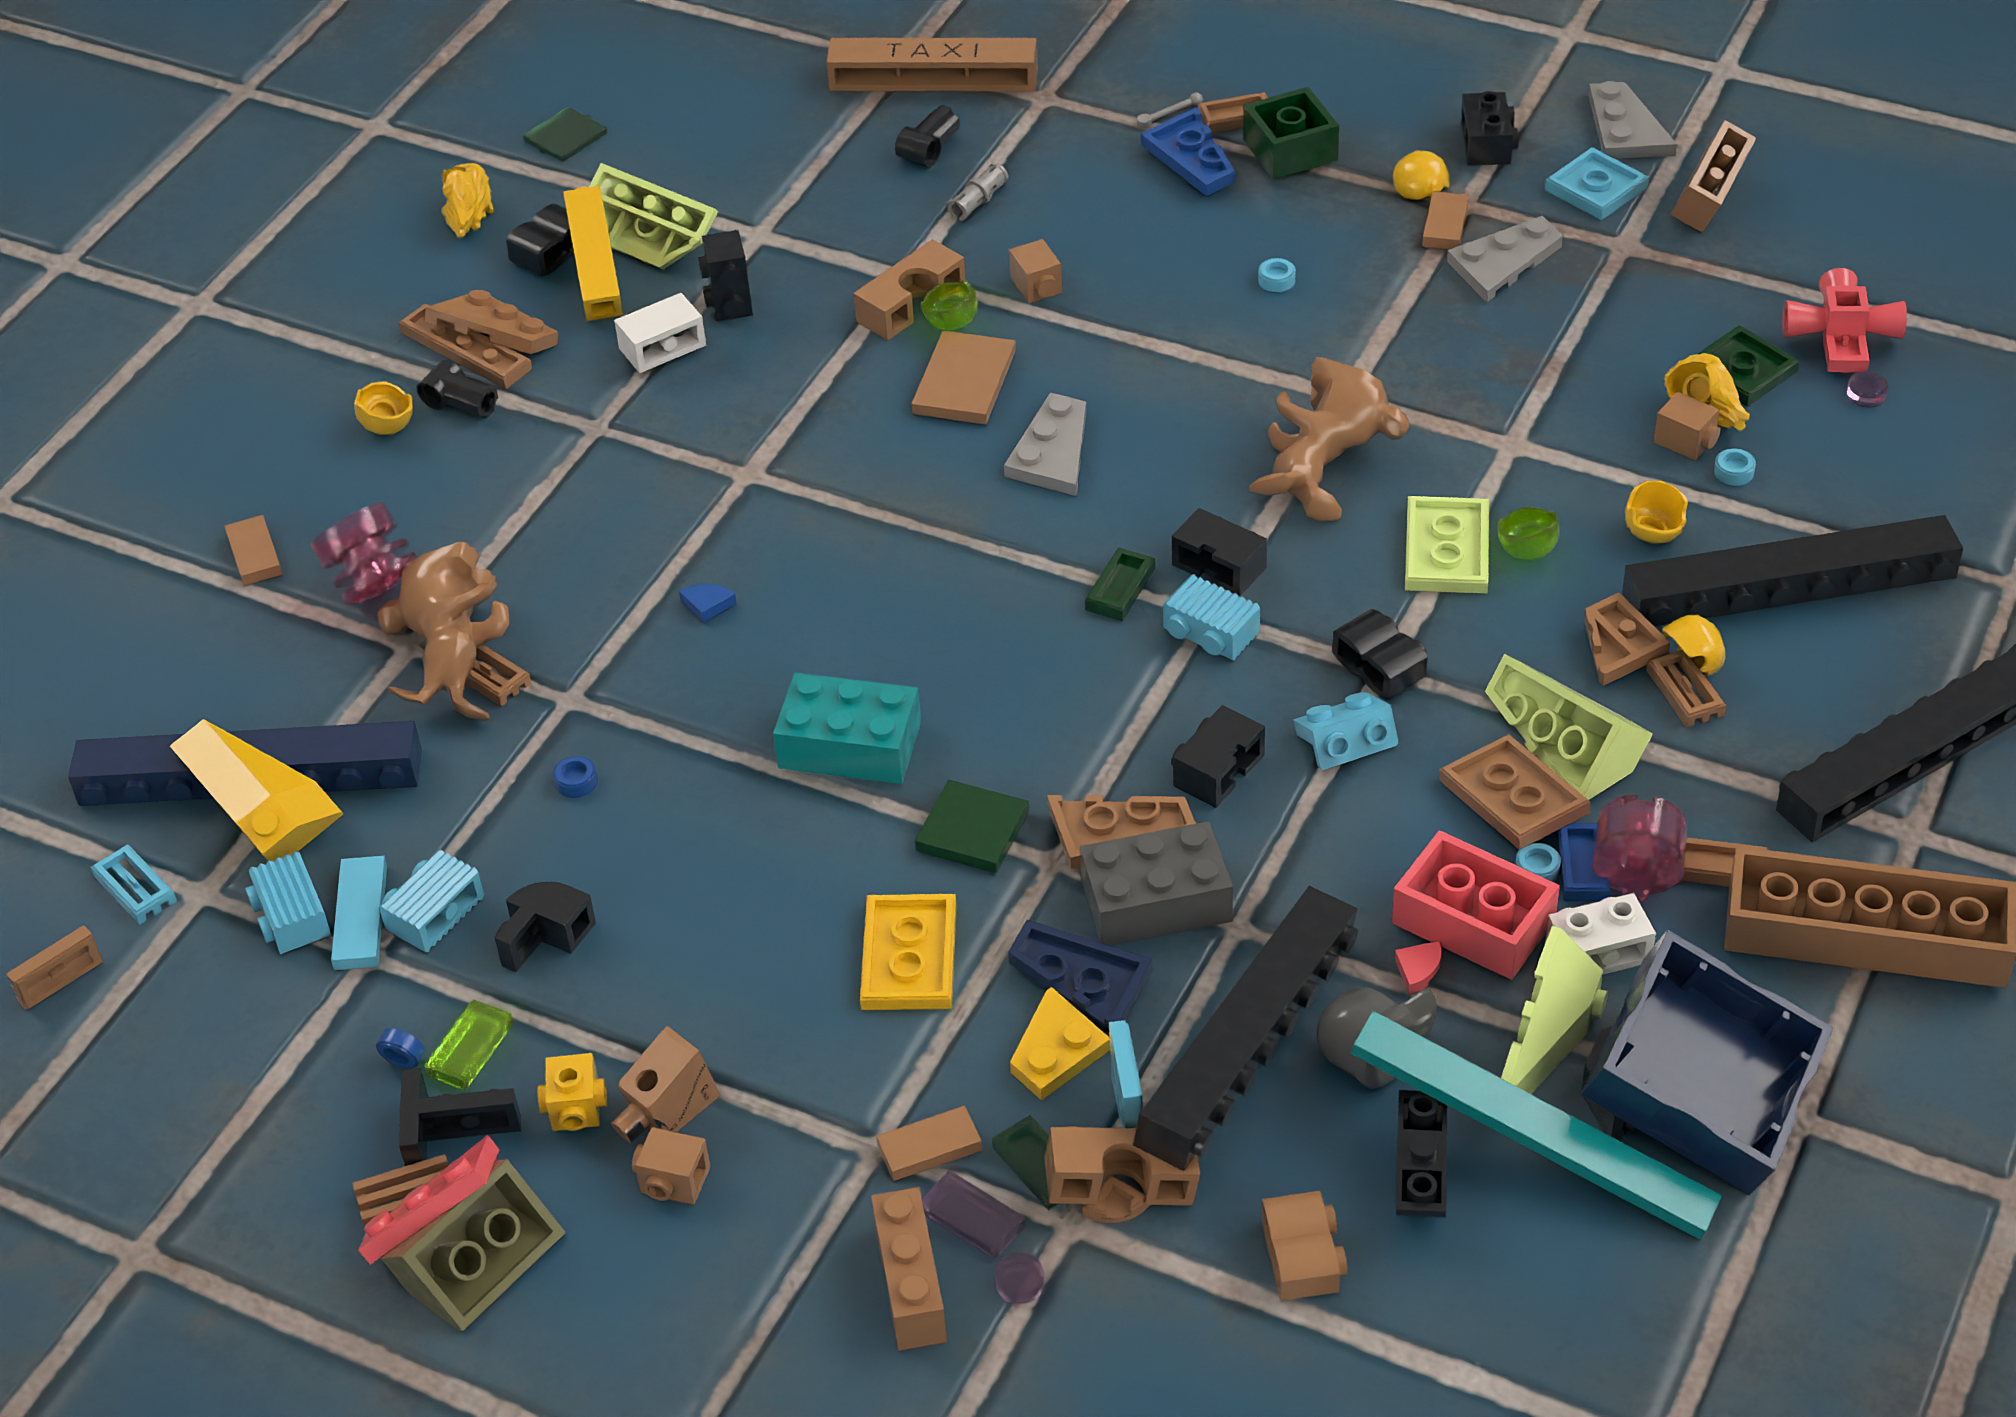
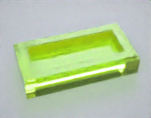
M472 999L424 1065L426 1075L467 1090L514 1024L512 1014Z

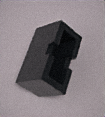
M1198 508L1172 535V565L1190 574H1195L1197 577L1205 573L1213 577L1212 584L1215 583L1218 587L1222 586L1223 589L1241 596L1267 568V538Z
M1222 705L1210 718L1206 717L1203 719L1196 733L1186 744H1180L1174 751L1171 759L1173 786L1217 808L1236 787V781L1233 778L1238 773L1246 776L1265 756V726Z

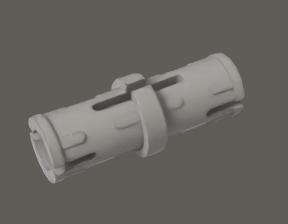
M993 163L980 176L970 179L965 184V189L948 203V211L955 219L960 218V221H963L977 207L986 205L991 200L992 194L1008 181L1006 169L1000 164L997 166L996 163Z

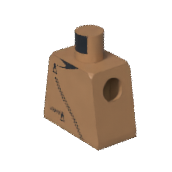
M667 1026L620 1080L618 1088L628 1107L611 1122V1125L625 1141L632 1143L646 1128L651 1129L653 1127L677 1132L720 1096L700 1051Z

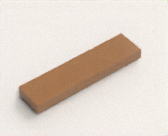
M426 303L399 322L402 334L504 389L510 387L532 370L529 358L506 346L490 342L489 337L482 333L470 332L469 334L455 331V324L445 320H440V323L437 325L424 321L425 307H429Z

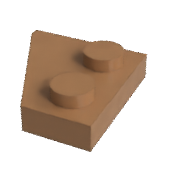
M1619 592L1585 608L1584 622L1599 683L1602 686L1646 666L1648 660L1669 654L1670 641Z

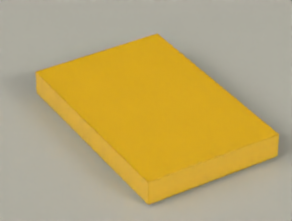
M956 894L867 895L860 988L861 1010L952 1009Z

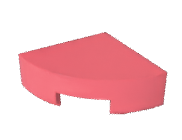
M1439 941L1395 950V962L1409 994L1426 988L1429 981L1437 973L1441 965V945Z

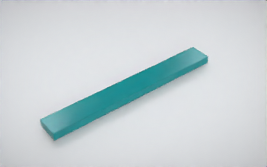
M1372 1011L1350 1054L1701 1240L1707 1231L1722 1195L1379 1013Z

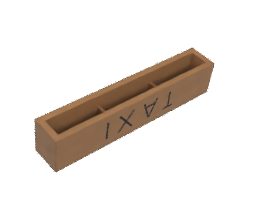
M831 38L826 61L829 91H1035L1038 71L1037 38Z

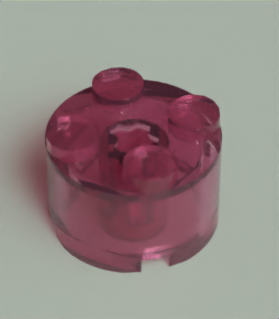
M1625 795L1611 800L1600 811L1595 832L1592 870L1599 878L1607 879L1610 887L1622 892V895L1634 893L1638 901H1643L1649 895L1661 893L1672 888L1683 879L1687 843L1686 818L1677 806L1663 798L1653 796L1652 802L1637 800L1638 795Z

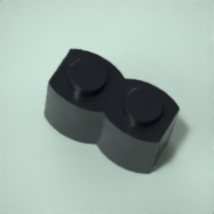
M550 204L538 211L531 222L522 223L513 229L506 238L509 260L536 274L544 276L555 271L566 257L574 256L566 208L557 204Z
M1375 609L1368 610L1333 631L1332 653L1349 671L1360 675L1365 684L1382 698L1389 699L1426 677L1428 655L1424 646L1418 640L1400 633L1392 618L1385 616Z

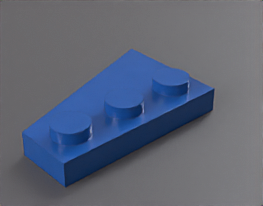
M1197 107L1141 133V146L1205 196L1235 182L1233 166L1221 146L1215 144L1212 139V131L1208 125H1204L1202 122L1201 113Z

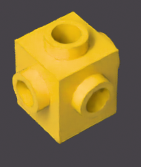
M593 1053L546 1058V1084L538 1085V1103L540 1113L549 1114L553 1131H576L582 1128L600 1126L599 1107L607 1106V1088L605 1078L598 1079Z

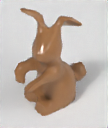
M1316 357L1311 364L1312 388L1310 403L1314 412L1291 403L1286 391L1280 392L1275 401L1280 414L1301 429L1297 434H1287L1281 431L1278 422H1273L1268 428L1269 439L1272 446L1279 450L1280 453L1277 454L1272 469L1273 474L1257 479L1249 486V491L1264 495L1285 494L1288 491L1301 501L1306 516L1317 521H1337L1341 518L1342 508L1333 495L1318 487L1322 482L1323 467L1346 449L1355 448L1367 443L1379 432L1384 433L1391 440H1399L1407 433L1409 420L1406 414L1398 407L1389 405L1381 380L1361 368L1342 364L1327 358Z
M456 542L424 553L406 564L402 572L399 597L388 601L377 612L379 626L385 635L403 634L410 628L428 640L423 655L424 687L421 691H408L396 687H388V690L405 701L426 705L435 693L444 690L449 694L455 711L469 719L485 722L490 719L488 712L464 699L465 682L475 664L476 648L486 642L502 637L510 625L509 608L507 605L495 600L492 602L491 615L487 620L483 622L470 621L473 609L490 598L497 588L496 576L492 575L491 571L476 567L479 554L475 548L470 547L466 542Z

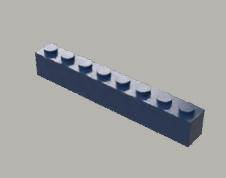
M415 721L226 731L316 781L324 792L418 787L422 747ZM184 734L76 740L68 779L79 806L212 799L213 796L170 747L171 744Z

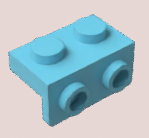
M1355 693L1346 697L1345 703L1333 707L1329 705L1316 706L1307 710V715L1293 719L1296 735L1313 745L1317 766L1322 770H1326L1397 746L1398 737L1391 705L1370 693Z

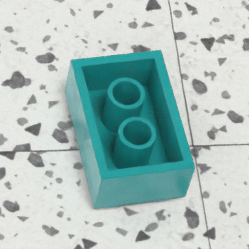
M794 672L773 732L778 769L902 784L921 726L918 687Z

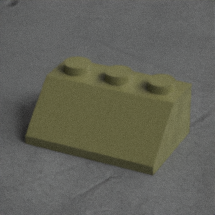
M508 1159L495 1161L487 1184L386 1253L381 1260L413 1298L458 1331H463L566 1232Z

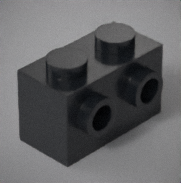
M1485 91L1482 93L1462 94L1460 123L1468 166L1511 164L1512 150L1518 149L1519 135L1518 128H1514V107L1508 106L1505 92Z
M739 230L703 235L704 256H698L701 277L702 279L708 278L709 285L702 286L706 308L713 307L716 321L752 316L753 310L746 258Z

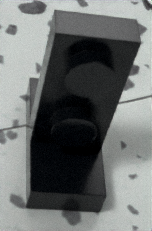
M421 1068L402 1070L399 1149L405 1166L427 1160V1141L521 1131V1114L514 1088L488 1089L482 1092L441 1094L429 1097Z

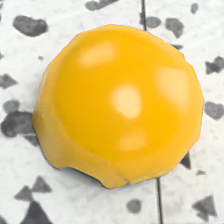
M1416 150L1404 156L1394 168L1393 181L1395 189L1406 199L1420 200L1427 196L1432 197L1433 191L1441 192L1443 188L1449 189L1448 169L1443 159L1433 152Z
M385 381L370 383L357 391L354 402L356 418L368 431L378 435L395 434L403 430L410 421L413 410L412 396L405 394L400 387Z
M1644 481L1635 486L1629 496L1625 507L1626 525L1631 533L1640 540L1651 544L1670 543L1682 533V529L1686 524L1688 501L1675 486L1662 481Z
M1686 615L1663 627V635L1666 638L1671 637L1678 644L1677 651L1683 650L1688 657L1693 658L1705 676L1715 674L1723 666L1726 658L1725 647L1721 634L1713 623L1699 615Z

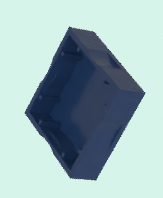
M1667 930L1644 957L1580 1095L1747 1195H1751L1776 1170L1797 1118L1800 1096L1806 1085L1814 1077L1834 1028L1776 993L1748 982L1734 972L1727 964Z

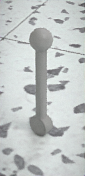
M1195 92L1190 95L1189 99L1151 115L1141 114L1137 117L1138 126L1147 128L1151 126L1152 121L1190 105L1197 106V104L1203 101L1202 95Z

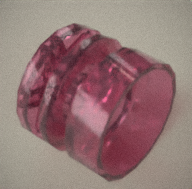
M384 502L372 504L344 518L319 535L310 545L324 569L344 565L345 569L334 579L333 584L336 588H342L354 583L341 596L346 605H353L366 599L375 598L390 590L402 581V572L405 565L418 557L415 552H410L397 558L410 544L406 538L389 543L385 540L394 532L398 524Z

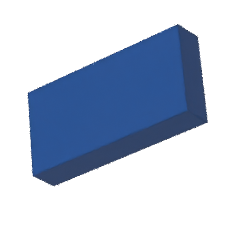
M1570 823L1557 830L1558 853L1561 857L1560 872L1563 900L1601 901L1610 897L1602 823Z

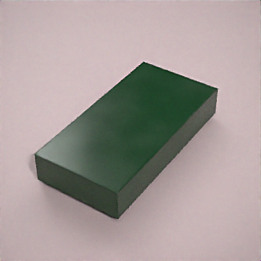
M1118 547L1086 597L1085 610L1123 621L1155 570V558Z

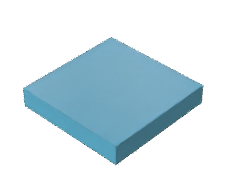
M1591 147L1545 180V190L1602 221L1648 188L1649 177Z
M1125 1020L1109 1022L1111 1075L1120 1125L1124 1128H1137L1139 1114L1143 1110V1098L1129 1026Z

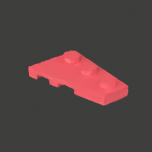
M489 1135L452 1162L427 1184L424 1183L411 1191L403 1199L402 1204L391 1213L385 1210L367 1223L364 1227L366 1234L358 1251L370 1265L487 1184L499 1152V1148Z

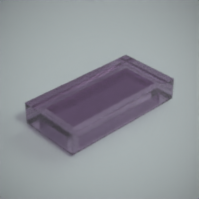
M950 1170L922 1198L926 1216L994 1259H997L1026 1227L1023 1215Z

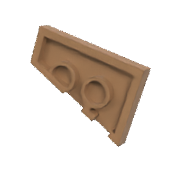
M472 290L469 294L425 307L424 321L437 325L440 323V320H445L455 324V331L469 334L470 332L489 334L490 342L528 354L554 347L558 343V331L545 325L542 320L531 318L518 311L515 306L505 304L491 297V294L487 291Z
M1047 795V807L1070 869L1081 867L1080 846L1196 824L1185 797L1132 796L1127 802L1103 801V796L1086 795V801H1063L1062 795Z

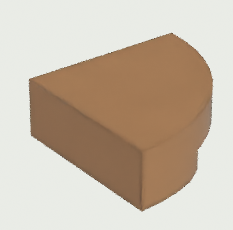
M1110 1174L1101 1185L1098 1203L1085 1204L1083 1206V1216L1097 1222L1117 1223L1138 1216L1150 1205H1145V1194Z

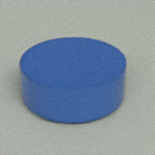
M568 757L560 761L553 770L555 787L565 797L578 798L585 796L594 790L598 782L594 763L585 757Z
M395 1028L385 1029L376 1044L378 1053L385 1060L403 1068L416 1067L425 1052L424 1045L416 1037Z

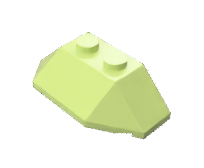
M603 163L600 164L589 187L600 186L611 248L662 270L703 243L702 236L707 235L718 213L712 207Z

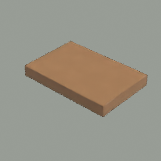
M942 331L911 403L912 414L987 424L1015 355L1016 341Z
M1509 734L1439 769V781L1519 850L1590 814V801Z

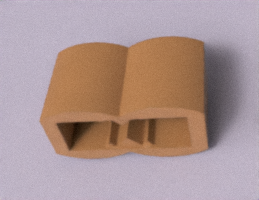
M1320 1191L1262 1199V1225L1280 1300L1284 1301L1339 1292L1340 1276H1346L1348 1270L1343 1246L1335 1247L1331 1235L1337 1234V1223L1333 1205H1324Z

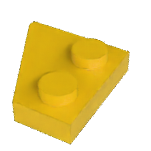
M1051 987L1045 992L1010 1061L1011 1074L1042 1101L1109 1052L1110 1037Z

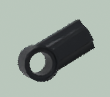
M940 105L916 128L906 126L900 131L895 143L896 155L926 167H932L938 161L942 145L960 128L959 117L953 113L950 107Z
M448 360L441 361L417 385V393L420 399L428 407L435 410H441L446 405L473 415L488 418L493 413L498 399L496 387L466 377L458 365Z

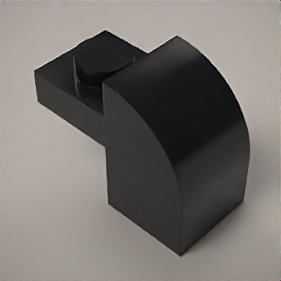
M539 882L525 886L509 896L506 904L510 920L505 921L499 927L494 937L501 966L517 972L541 942L572 954L596 924L590 894L558 882Z

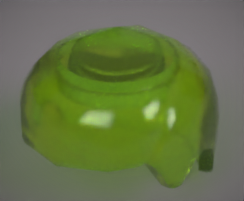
M962 280L960 284L949 282L936 285L926 293L920 305L925 319L931 326L943 331H954L962 329L972 322L977 313L978 300L975 289L971 287L967 280Z
M1526 506L1512 511L1504 519H1499L1498 521L1500 544L1515 559L1531 561L1545 557L1554 549L1560 536L1556 513L1554 511L1548 512L1542 508Z

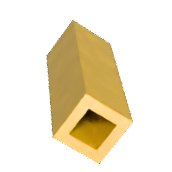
M583 186L574 190L563 191L586 321L623 316L600 186Z

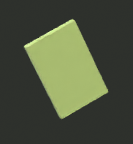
M1408 496L1405 590L1488 594L1489 499Z

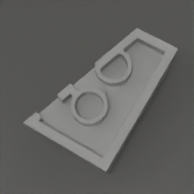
M1607 81L1589 84L1588 96L1602 153L1614 159L1676 156L1677 143L1625 82Z
M1540 216L1448 250L1447 262L1488 303L1496 296V290L1503 285L1509 287L1517 281L1518 274L1523 270L1535 268L1562 247L1563 235L1547 219Z
M1050 392L1004 464V477L1077 496L1078 473L1080 472L1081 448L1086 421V401Z

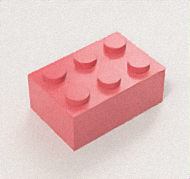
M1439 830L1394 887L1392 924L1430 942L1439 941L1441 947L1513 980L1545 936L1548 915L1557 912L1560 885Z

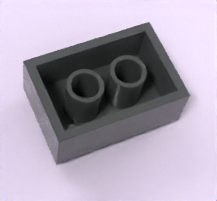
M1210 821L1080 846L1081 882L1100 943L1112 946L1233 922V886Z

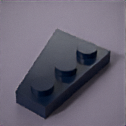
M1028 919L1025 921L1008 952L1009 964L1047 990L1052 987L1083 1015L1108 1032L1109 1022L1126 1021L1152 972L1151 958Z

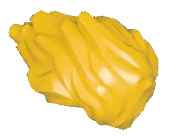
M475 163L461 164L451 169L443 170L441 175L443 180L442 191L443 195L447 198V202L442 207L441 213L445 216L446 223L456 233V236L462 238L465 233L470 231V228L473 231L479 230L481 220L486 218L485 211L489 214L494 213L491 203V190L488 183L490 178L485 174V170Z
M1706 353L1690 355L1688 358L1678 361L1665 374L1664 384L1667 389L1666 394L1670 399L1678 391L1719 409L1717 426L1728 429L1733 426L1739 431L1745 429V421L1749 420L1750 414L1741 406L1733 378L1718 357Z

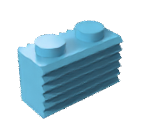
M1192 574L1163 604V628L1167 629L1177 639L1186 638L1201 645L1211 655L1220 654L1235 661L1237 655L1239 656L1241 651H1244L1246 645L1249 646L1250 641L1254 640L1255 635L1258 636L1260 606L1257 602L1253 604L1250 599L1245 600L1243 596L1238 597L1236 593L1232 594L1229 590L1225 591L1222 586L1218 588L1215 583L1211 585L1208 580L1204 581L1201 577L1197 578L1195 574Z
M440 849L428 861L423 860L415 866L412 876L401 887L390 890L385 895L379 909L387 931L420 950L429 952L431 946H435L437 941H441L442 936L447 935L448 930L453 929L454 924L459 923L460 918L465 917L466 912H470L472 906H476L478 900L483 899L484 892L479 873L475 867L471 868L468 863L464 864L462 860L458 861L455 856L451 857Z
M294 851L292 855L286 854L283 859L277 857L274 862L269 860L266 865L260 863L257 868L251 867L249 869L253 885L245 889L254 913L260 910L264 912L265 916L259 917L257 920L266 943L275 940L279 953L282 954L332 936L324 910L299 852Z

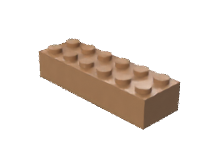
M1736 846L1729 885L1724 950L2007 988L2016 957V882Z

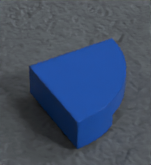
M700 584L679 591L680 602L702 622L710 620L737 604L736 594L730 589L719 585Z

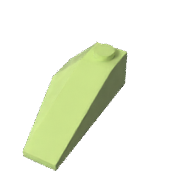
M1506 654L1503 655L1485 690L1507 722L1515 726L1526 741L1525 746L1528 750L1588 800L1631 774L1653 733Z
M1552 926L1534 974L1537 979L1531 1001L1526 1000L1517 1042L1512 1043L1501 1079L1530 1094L1541 1085L1587 1034L1593 1016L1602 1017L1608 996V991L1601 989L1603 970L1562 928Z

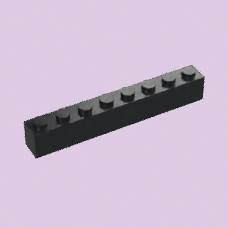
M1946 515L1626 565L1622 596L1653 626L1670 624L1686 615H1699L1703 618H1710L1954 579L1958 575L1963 546Z
M2016 644L2008 652L1996 659L1984 661L1975 671L1968 675L1951 680L1945 688L1931 696L1921 697L1913 706L1903 712L1888 716L1880 725L1868 732L1856 734L1847 744L1833 752L1823 753L1815 762L1805 768L1788 773L1779 785L1776 811L1813 843L2016 725Z
M1310 885L1140 1112L1133 1146L1182 1171H1185L1195 1155L1202 1158L1206 1154L1213 1140V1130L1217 1125L1224 1127L1228 1123L1235 1109V1100L1240 1094L1244 1097L1248 1095L1256 1080L1258 1073L1256 1070L1260 1065L1267 1067L1270 1064L1278 1048V1039L1281 1035L1286 1038L1290 1036L1299 1017L1298 1011L1301 1007L1309 1009L1318 993L1321 979L1329 981L1337 967L1339 954L1341 952L1348 954L1353 947L1359 932L1357 928L1353 927L1358 908Z

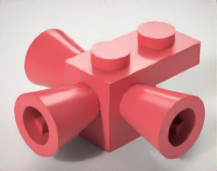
M1846 268L1829 270L1820 278L1819 289L1824 297L1823 307L1785 300L1782 320L1783 337L1790 338L1822 332L1828 372H1867L1870 360L1865 337L1866 332L1903 339L1907 323L1905 301L1869 307L1866 287L1857 286L1858 279L1856 274Z

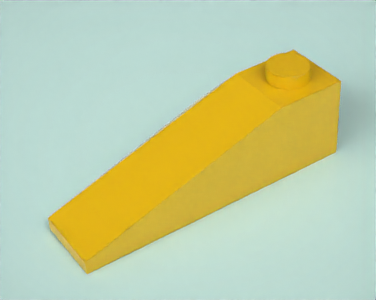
M205 719L170 745L172 750L267 861L274 862L277 857L283 859L286 854L292 855L294 851L298 852L344 815L316 781Z

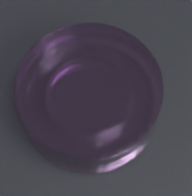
M1858 372L1850 377L1846 394L1848 399L1855 405L1867 408L1876 407L1886 400L1888 382L1883 376L1875 372Z
M1013 1253L1005 1256L999 1261L995 1269L997 1292L1003 1299L1015 1304L1028 1303L1036 1299L1042 1293L1045 1284L1044 1269L1041 1262L1033 1255L1027 1253Z

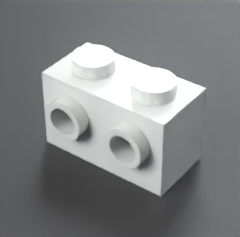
M682 293L614 320L619 349L639 373L706 346L702 316Z
M1631 893L1619 897H1608L1600 902L1576 908H1565L1556 913L1549 914L1545 943L1552 926L1562 928L1603 970L1604 975L1641 965L1644 957L1654 946L1656 932L1635 894Z

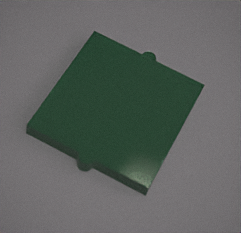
M567 106L525 133L523 137L524 141L540 149V153H547L564 162L608 132L607 127L592 120L590 115H583Z

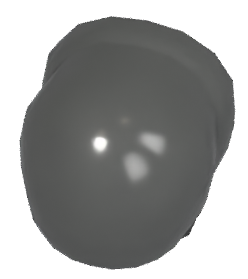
M1370 987L1355 988L1339 995L1323 1010L1319 1018L1317 1040L1321 1053L1334 1066L1356 1077L1363 1086L1369 1089H1379L1396 1078L1350 1054L1352 1047L1372 1011L1422 1037L1431 1031L1437 1013L1436 999L1430 989L1419 992L1404 1003H1395L1380 991Z

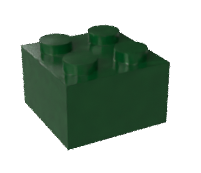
M1309 87L1243 105V141L1272 179L1286 177L1290 174L1338 161L1339 125Z

